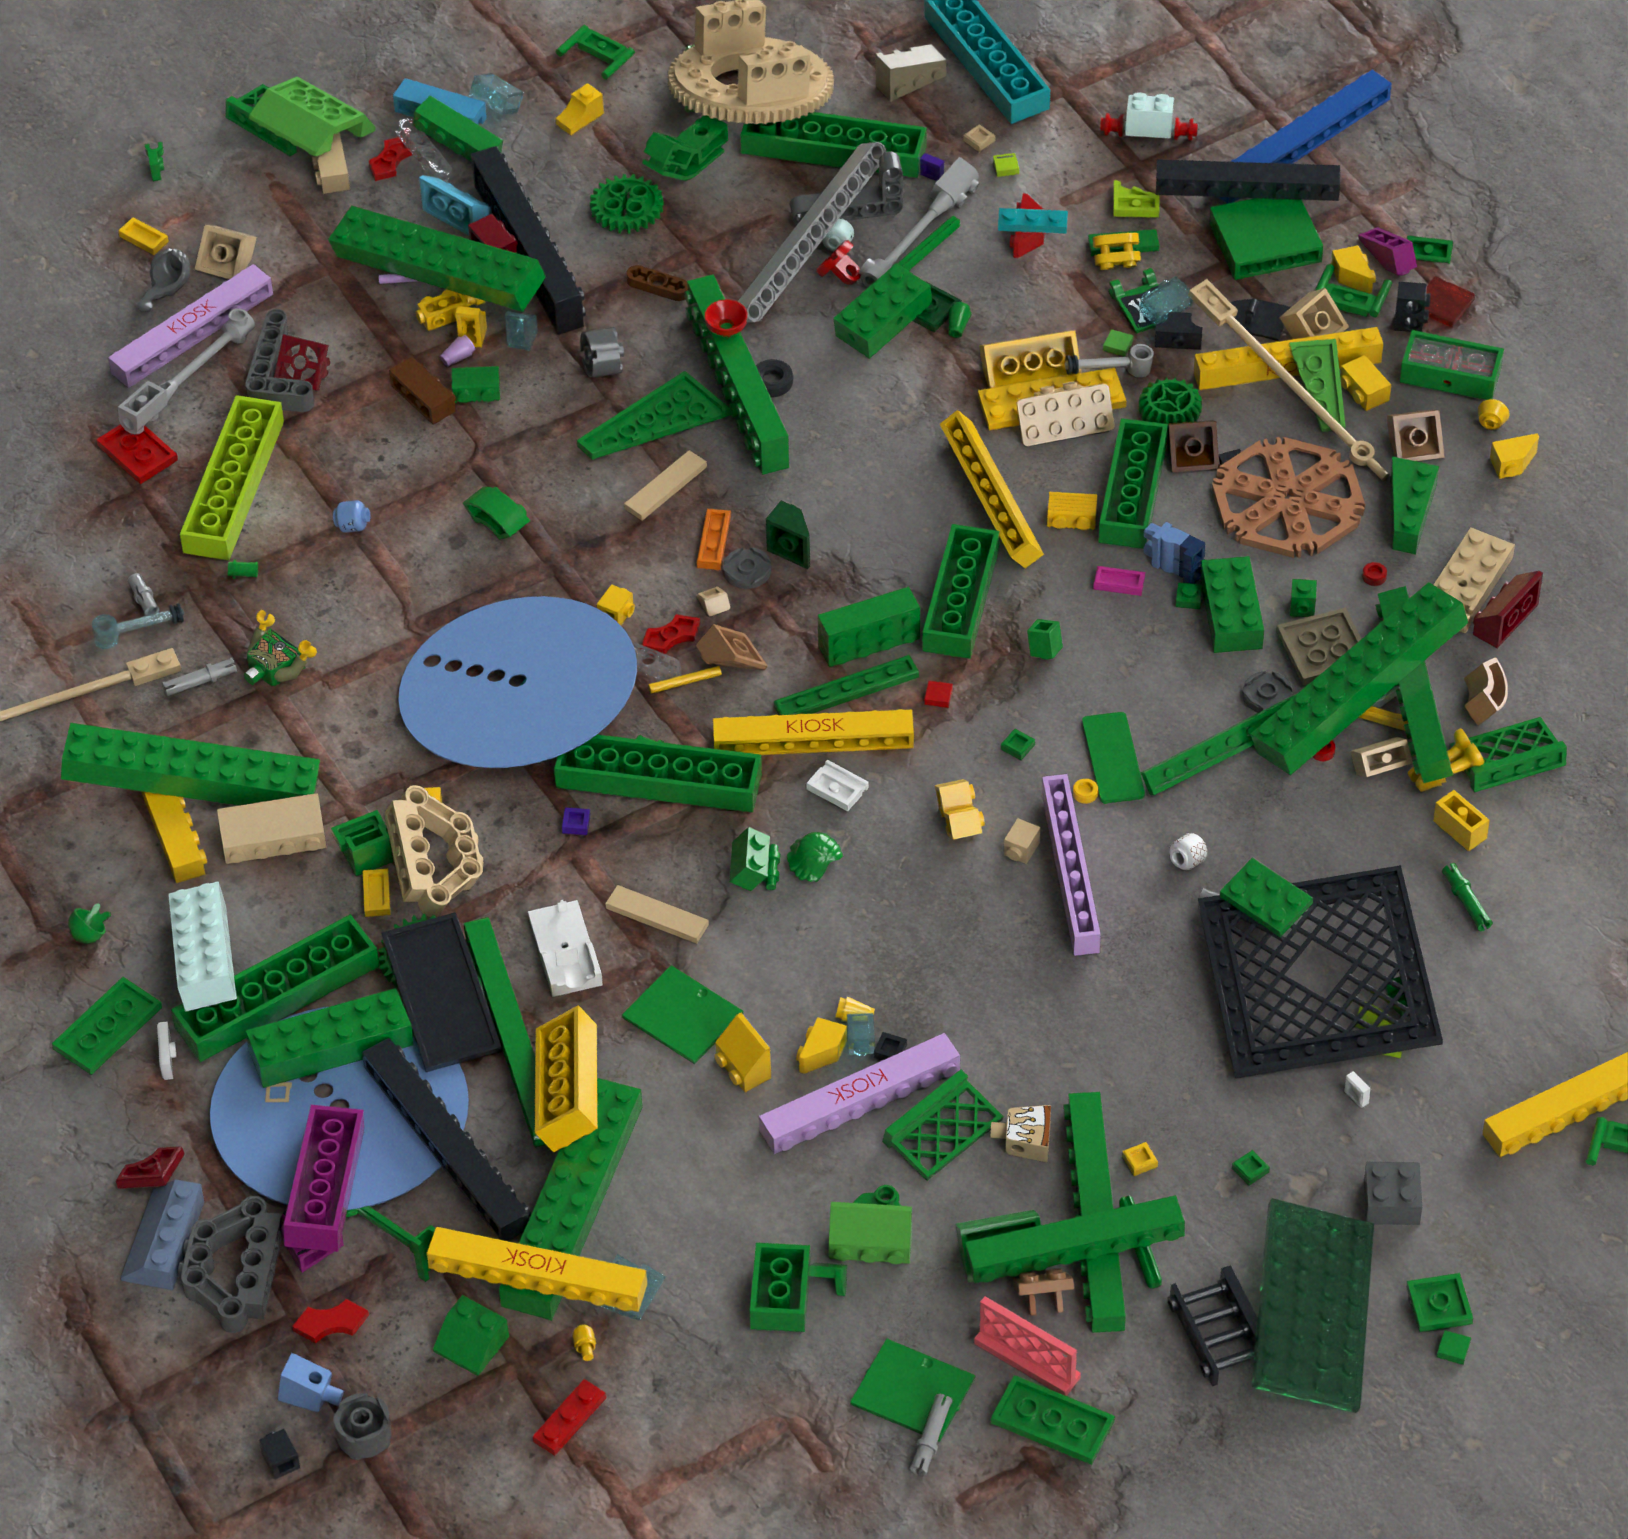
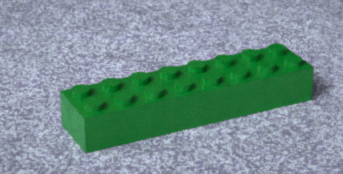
M809 112L807 116L802 115L801 118H793V120H785L784 122L779 121L767 124L744 123L740 134L741 154L841 168L860 144L880 142L885 146L886 152L898 154L903 176L918 178L920 158L925 153L927 147V127L818 112Z
M597 734L584 744L557 757L554 768L556 788L753 812L762 776V757L759 754Z
M350 914L236 974L234 981L237 999L185 1011L183 1003L172 1008L174 1028L199 1062H202L247 1038L246 1030L277 1022L378 968L377 947Z

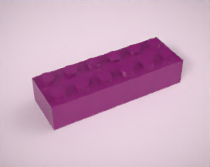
M311 1105L284 1221V1244L286 1247L339 1251L364 1135V1110Z

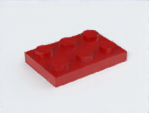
M120 424L96 439L97 446L139 484H142L178 461L177 453L145 425L142 433L132 434L127 432Z

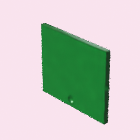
M671 965L622 1014V1018L695 1064L716 1043L735 1016L739 1013L744 1014V1011Z
M886 1338L872 1365L867 1369L864 1379L850 1401V1405L922 1435L935 1400V1395L944 1394L943 1401L949 1396L952 1399V1404L949 1407L938 1438V1442H940L956 1412L960 1410V1405L974 1382L976 1375Z

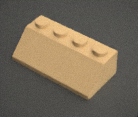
M318 793L217 809L226 864L326 848Z

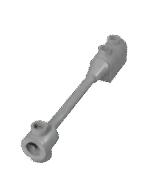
M959 157L935 183L929 196L934 201L930 205L928 212L886 259H876L873 261L868 258L859 270V274H861V280L867 288L891 268L893 263L935 217L953 208L955 205L961 207L968 197L965 193L967 191L971 194L975 192L980 183L977 181L979 178L978 172L972 165Z
M243 309L231 310L229 312V320L222 326L224 334L173 379L159 386L147 381L118 406L119 421L122 427L132 434L142 433L144 425L149 421L158 419L159 412L167 406V402L182 382L229 341L238 344L246 341V336L255 328L253 318Z

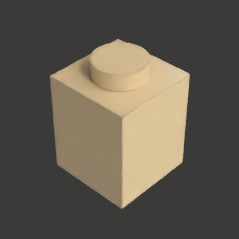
M1017 818L1004 839V855L1014 861L1027 864L1040 843V827Z

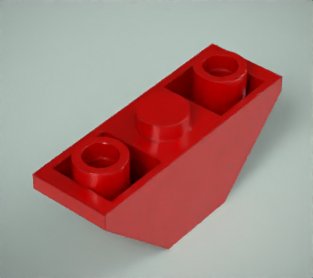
M1023 193L1022 201L1017 202L1016 209L1044 210L1026 193ZM1013 231L1015 235L1011 234L1010 248H1014L1013 258H1019L1042 246L1046 233Z

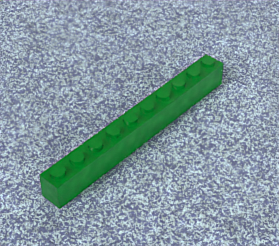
M1406 586L1378 593L1379 604H1375L1379 619L1383 618L1385 620L1409 599ZM1424 661L1395 687L1400 686V689L1396 690L1399 704L1404 703V706L1400 707L1403 722L1408 721L1404 728L1407 739L1412 738V742H1408L1411 756H1416L1417 758L1412 760L1416 775L1421 774L1423 782L1428 783L1453 776L1426 662Z
M1100 1092L1068 1093V1104H1063L1064 1120H1069L1070 1126H1066V1141L1072 1142V1148H1068L1069 1164H1074V1170L1070 1171L1071 1186H1076L1077 1192H1073L1074 1208H1079V1215H1075L1076 1218L1113 1209ZM1113 1252L1100 1255L1094 1259L1086 1258L1080 1260L1081 1276H1086L1087 1283H1083V1298L1089 1299V1306H1085L1086 1322H1091L1092 1333L1125 1331L1126 1315L1119 1253Z

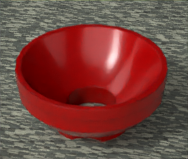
M724 299L716 301L709 305L705 311L706 326L718 335L732 336L743 330L747 324V310L741 303L735 300ZM723 323H730L733 325V327L730 329H723L720 326Z

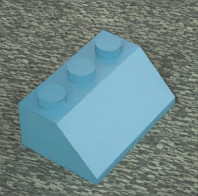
M425 175L419 177L423 211L469 235V224L492 214L490 206L473 198L470 194L455 188L452 184L446 183L439 178Z

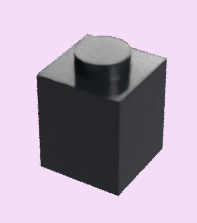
M285 1429L270 1432L264 1438L259 1439L262 1456L275 1479L300 1469L298 1453Z

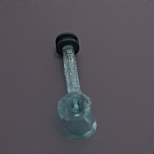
M177 603L174 607L169 605V611L117 623L116 619L111 615H99L92 622L94 642L99 648H112L119 641V633L172 620L173 624H177V621L179 623V620L184 622V611L181 609L180 604Z

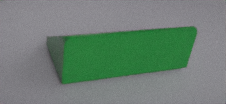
M1407 235V240L1413 243L1416 260L1450 264L1453 248L1452 240Z

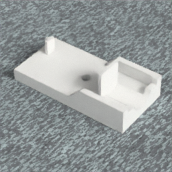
M561 900L560 903H557L558 905L528 911V918L552 997L602 986V973L593 944L588 936L578 900L571 902Z

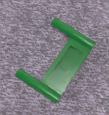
M582 25L556 49V54L562 57L577 43L579 49L609 63L610 65L601 73L605 80L611 77L635 54L633 48H626V46L592 29L590 30L587 25Z
M1327 264L1315 291L1326 288L1339 310L1365 317L1369 313L1372 317H1378L1392 286V281L1385 279L1378 295L1374 296L1366 292L1332 283L1329 284L1335 267L1332 264Z
M1598 1117L1586 1163L1591 1166L1596 1165L1601 1143L1604 1144L1603 1148L1628 1153V1125L1607 1121L1604 1117Z

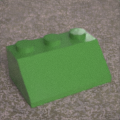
M831 1202L829 1259L839 1261L859 1260L867 1263L890 1262L892 1264H910L912 1207Z

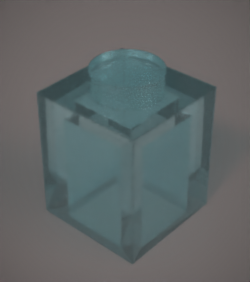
M873 1013L847 1014L849 1055L864 1056L874 1054Z

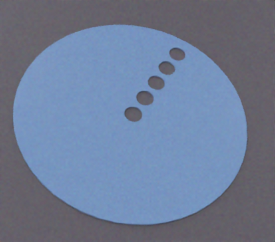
M544 596L515 598L496 602L468 612L451 621L433 634L418 649L402 676L399 688L400 713L404 724L416 741L427 750L446 760L484 768H508L538 763L557 757L584 744L612 722L625 706L633 690L637 675L636 653L631 639L621 625L608 614L588 604L571 599ZM436 655L441 658V662L434 667H427L423 664L424 660L429 656ZM458 660L462 662V667L457 671L449 672L445 670V665L450 661ZM480 665L484 668L483 672L478 676L470 677L466 674L467 669L471 666ZM501 670L505 673L504 678L500 681L492 682L487 679L488 674L492 671ZM523 675L527 678L526 682L521 686L514 687L509 684V680L513 676Z
M322 1007V1008L307 1010V1011H304V1012H301V1013H297V1014L291 1015V1016H289V1017H287V1018H284V1019H288V1018H291V1017H295V1016H298V1015H302V1014H305V1013H309V1012L316 1011V1010H320V1009L327 1008V1007ZM413 1035L414 1045L402 1049L406 1060L409 1063L413 1062L421 1079H426L430 1083L433 1094L436 1097L442 1098L450 1115L454 1114L457 1117L460 1128L464 1130L468 1115L469 1099L465 1076L460 1064L426 1072ZM246 1042L228 1061L215 1085L211 1099L210 1122L218 1152L226 1165L242 1182L259 1194L285 1205L289 1204L311 1105L330 1106L333 1101L338 1099L347 1101L351 1109L364 1110V1135L347 1210L374 1206L401 1196L420 1185L441 1167L436 1158L365 1070L363 1060L318 1072L317 1078L312 1082H303L299 1078L287 1081L292 1082L289 1102H265L266 1088L262 1087ZM320 1084H329L333 1087V1093L329 1097L319 1098L314 1094V1089ZM270 1087V1099H285L286 1087Z

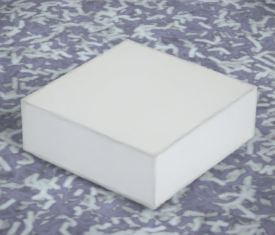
M1353 1071L1346 1075L1344 1092L1359 1107L1363 1108L1369 1104L1371 1088Z

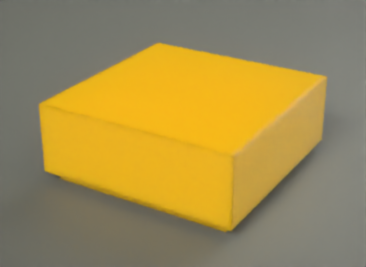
M1147 1142L1122 1151V1157L1133 1176L1158 1167V1161Z

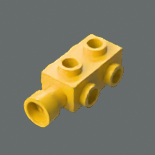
M446 289L441 295L434 298L431 296L424 297L420 303H417L418 310L415 311L418 322L420 324L423 323L426 329L430 331L455 322L457 306H478L486 301Z

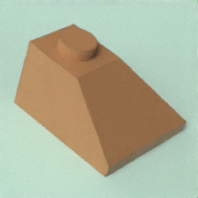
M713 624L696 644V647L701 652V658L710 665L716 664L723 667L766 670L768 667L746 634Z

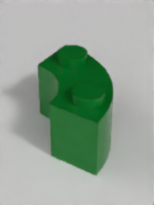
M482 487L463 502L475 523L487 526L499 540L511 537L530 522L525 508L521 504H516L497 487Z

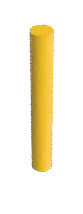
M720 666L648 684L650 694L720 676L722 673Z

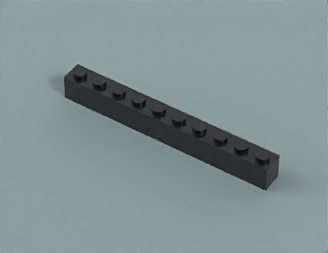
M388 1038L363 1051L365 1070L497 1238L508 1241L523 1233L531 1216L529 1208L524 1202L520 1203L514 1189L511 1185H506L503 1182L499 1170L495 1166L491 1167L482 1149L478 1150L475 1147L469 1132H464L460 1128L457 1117L454 1114L450 1115L442 1098L436 1097L433 1094L430 1083L426 1079H421L417 1067L413 1062L409 1063L406 1060L402 1048L399 1045L395 1046L391 1039Z

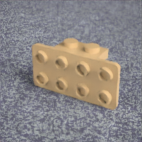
M1077 382L1063 383V387L1054 389V386H1045L1040 388V392H1035L1034 397L1019 399L1016 403L1022 443L1025 446L1110 431L1115 427L1109 386L1104 383L1084 387L1077 384Z

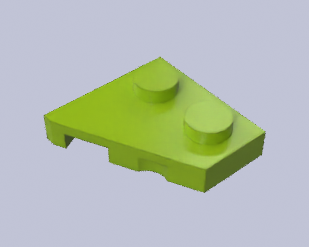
M1114 180L1113 217H1159V195L1145 192L1135 186L1131 190L1121 186V181Z

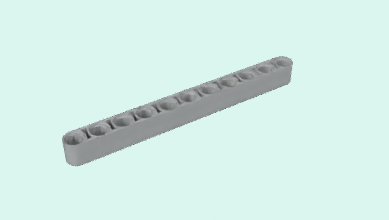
M882 143L860 144L742 295L738 302L747 310V323L758 322L763 318L879 167L880 156L886 153V148Z

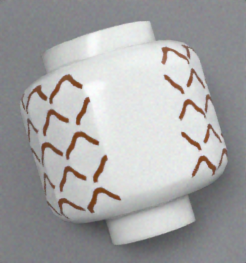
M1194 833L1183 835L1170 846V859L1175 866L1182 870H1190L1204 862L1207 857L1205 842Z

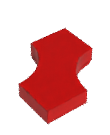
M406 135L385 140L383 151L377 157L368 161L375 181L397 176L396 168L398 164L405 158L412 156V150Z
M676 614L667 625L659 628H648L642 642L641 653L666 656L669 649L676 644L688 641L695 642L700 626V618Z
M345 1299L338 1306L326 1310L307 1307L292 1326L293 1332L314 1343L333 1333H345L353 1336L368 1318L369 1312L348 1299Z

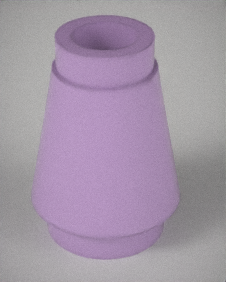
M466 335L458 336L440 355V359L445 366L449 367L472 356L475 347Z

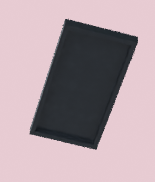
M456 912L381 933L426 1072L501 1051V1045Z

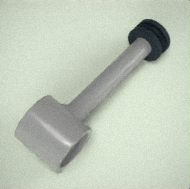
M1137 344L1131 348L1128 357L1078 360L1077 355L1066 356V373L1078 374L1079 369L1128 366L1127 370L1131 375L1145 377L1151 371L1154 352L1147 345Z

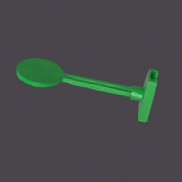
M370 1206L347 1210L346 1217L360 1214L409 1247V1250L414 1253L418 1277L425 1282L430 1279L428 1272L431 1269L428 1265L427 1252L436 1229L435 1227L429 1225L414 1237Z

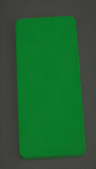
M1115 712L1083 717L1082 725L1096 784L1098 785L1100 801L1103 804L1143 799L1145 797V790L1126 713Z

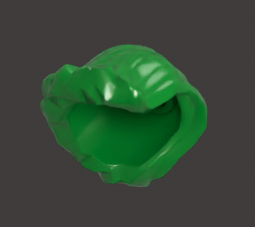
M811 832L803 838L795 840V843L790 846L791 852L787 854V861L789 862L790 870L795 873L799 880L818 882L824 875L830 862L841 859L843 853L840 845L826 833Z

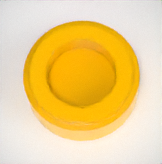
M1091 779L1076 781L1073 786L1074 799L1084 804L1095 801L1098 797V785Z

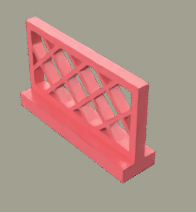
M986 1296L981 1300L980 1332L974 1338V1344L1049 1389L1067 1396L1081 1378V1373L1076 1370L1077 1350Z

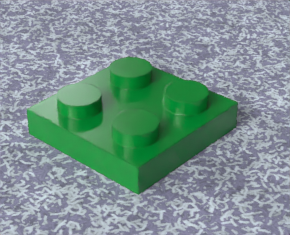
M1460 1273L1407 1281L1406 1288L1419 1332L1473 1324V1315Z

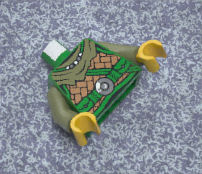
M260 610L256 616L260 626L256 627L247 651L249 670L244 673L246 681L254 685L262 679L270 686H276L281 682L296 679L301 671L305 669V665L308 662L307 658H312L317 654L316 648L307 640L301 641L297 648L271 628L267 631L266 628L274 624L275 618L272 614H269L264 621L266 612Z

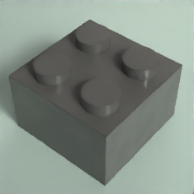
M1366 1162L1364 1173L1366 1224L1420 1225L1422 1214L1420 1162Z

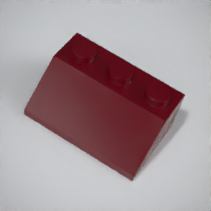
M1534 571L1519 574L1510 582H1506L1502 586L1500 593L1489 600L1486 608L1482 612L1478 611L1472 622L1474 624L1473 635L1498 649L1538 606L1543 572Z

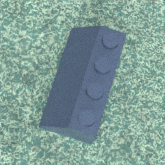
M175 1179L167 1183L166 1186H160L152 1191L121 1275V1281L169 1290L174 1289L178 1277L179 1264L185 1258L183 1254L185 1239H189L191 1229L198 1221L204 1205L201 1184Z

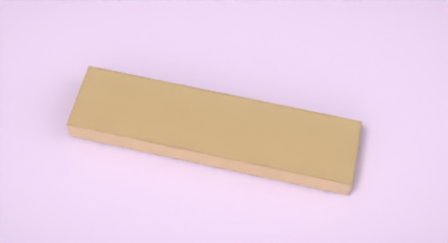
M690 450L687 451L624 503L625 510L643 521L707 468V461Z
M619 885L616 886L606 902V909L696 944L709 926V922L705 918Z

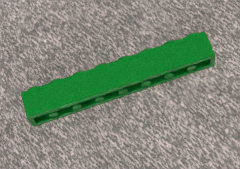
M1174 1195L966 1242V1257L974 1284L979 1282L986 1283L997 1278L1013 1277L1033 1270L1040 1271L1059 1264L1067 1265L1077 1260L1094 1259L1100 1255L1113 1252L1121 1253L1135 1247H1147L1153 1243L1166 1240L1174 1241L1185 1236V1220L1177 1196Z

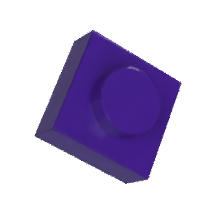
M924 153L920 158V175L938 181L944 174V160Z
M565 807L562 833L588 835L591 816L590 809Z

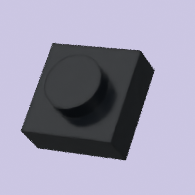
M882 1032L874 1050V1058L885 1060L905 1051L907 1039Z

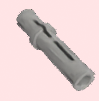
M231 657L214 665H211V663L206 664L205 668L162 682L163 688L167 689L165 691L166 696L170 697L173 694L209 681L214 683L217 681V678L236 673L237 669L236 665L233 664V658Z
M944 1394L935 1395L922 1437L916 1443L917 1451L910 1470L916 1473L920 1466L917 1475H927L932 1455L937 1452V1441L949 1407L952 1404V1399L949 1396L943 1401Z

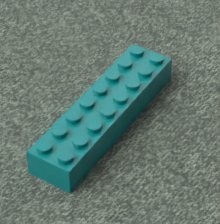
M924 0L925 19L1010 124L1050 109V88L977 0Z

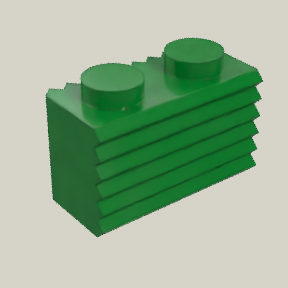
M499 366L452 368V392L456 398L455 403L480 402L481 400L485 402L499 401Z

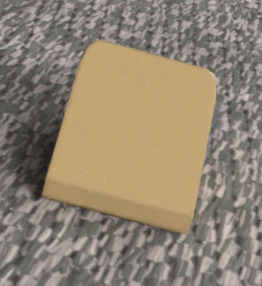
M718 586L697 594V599L708 616H713L730 609L727 593Z

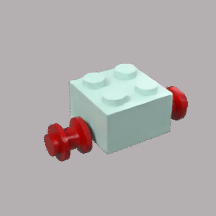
M1134 93L1129 95L1125 123L1124 114H1120L1119 118H1111L1110 114L1106 113L1105 118L1101 117L1100 131H1104V136H1108L1110 132H1117L1119 137H1123V128L1126 130L1125 136L1171 138V133H1174V140H1178L1180 136H1187L1188 140L1192 141V137H1197L1198 123H1193V118H1190L1188 123H1184L1176 117L1175 126L1172 124L1174 97H1169L1166 94L1147 96L1145 93Z

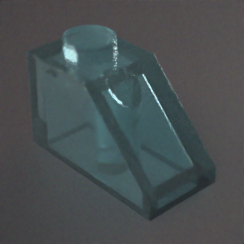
M506 311L505 322L508 347L530 351L538 332L537 315Z

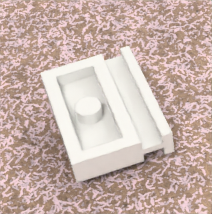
M829 760L806 783L807 790L846 811H849L862 796V792L869 788L868 781Z

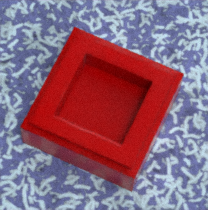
M928 681L924 705L949 708L953 684Z

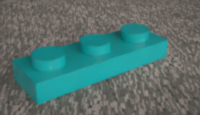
M999 208L998 231L1067 234L1068 211Z

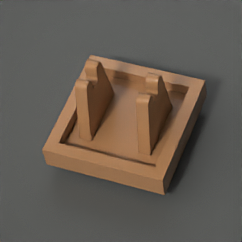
M1061 1268L1048 1269L1044 1275H1036L1034 1271L1019 1274L1018 1278H1013L1015 1291L1019 1295H1027L1029 1314L1031 1316L1036 1315L1035 1294L1054 1292L1056 1311L1060 1313L1063 1312L1062 1291L1074 1289L1073 1278L1067 1272H1062Z

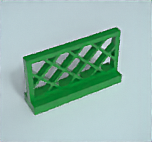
M262 84L238 99L233 96L226 99L225 118L291 157L296 154L297 146L249 119L250 113L261 99V97L257 96L265 93L269 87ZM246 104H254V107L248 106Z
M1538 717L1470 737L1471 744L1474 743L1479 752L1490 755L1488 758H1483L1484 764L1481 766L1471 767L1464 771L1469 777L1470 787L1475 793L1566 766L1567 746L1563 741L1558 742L1543 719ZM1539 727L1541 732L1537 734L1529 732L1528 729ZM1508 735L1519 736L1516 741L1505 738ZM1527 738L1535 740V743L1531 745L1523 743L1522 740ZM1489 741L1496 744L1494 747L1482 745V743ZM1455 742L1449 744V749L1454 746ZM1540 742L1549 744L1539 747ZM1500 745L1513 747L1510 752L1499 749ZM1517 749L1525 750V752L1516 753ZM1494 756L1503 757L1502 759L1493 760Z
M962 1069L885 1129L882 1142L889 1149L893 1147L926 1181L990 1131L991 1122L1000 1123L1004 1117L967 1081L968 1075ZM967 1091L974 1098V1104L959 1103V1096ZM944 1108L955 1109V1120L941 1119L940 1111ZM959 1110L974 1111L973 1121L959 1120ZM977 1111L988 1112L993 1119L989 1122L977 1121ZM924 1124H936V1135L921 1134V1126ZM940 1125L955 1126V1136L940 1135ZM958 1127H973V1135L971 1137H958ZM905 1139L917 1140V1150H908L901 1142ZM921 1140L936 1141V1152L921 1151ZM940 1141L954 1142V1150L951 1153L939 1152ZM920 1157L935 1158V1166L927 1170L920 1163Z

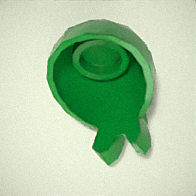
M100 903L95 904L91 910L76 908L68 920L70 934L78 942L87 944L96 942L106 932L103 922L111 917V912L106 911L101 914L99 912L101 908Z

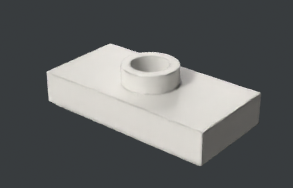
M159 1022L157 1031L162 1078L168 1080L173 1079L172 1058L177 1057L175 1042H171L168 1022Z

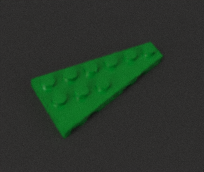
M683 371L577 440V447L593 460L730 416L731 409L690 374Z

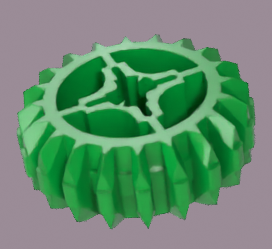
M1165 377L1164 381L1156 379L1155 384L1149 382L1148 386L1143 388L1139 397V414L1142 417V421L1162 424L1198 421L1202 412V399L1198 389H1194L1192 383L1186 384L1185 379L1182 381H1177L1176 377L1173 380H1168Z

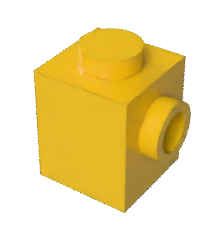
M611 584L598 601L597 608L622 625L626 618L631 617L634 612L633 593L625 588H619Z

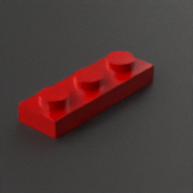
M583 1379L533 1435V1442L555 1456L604 1402L606 1392Z

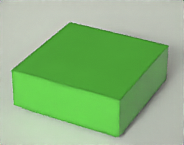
M1111 329L1103 345V351L1125 357L1133 342V335Z

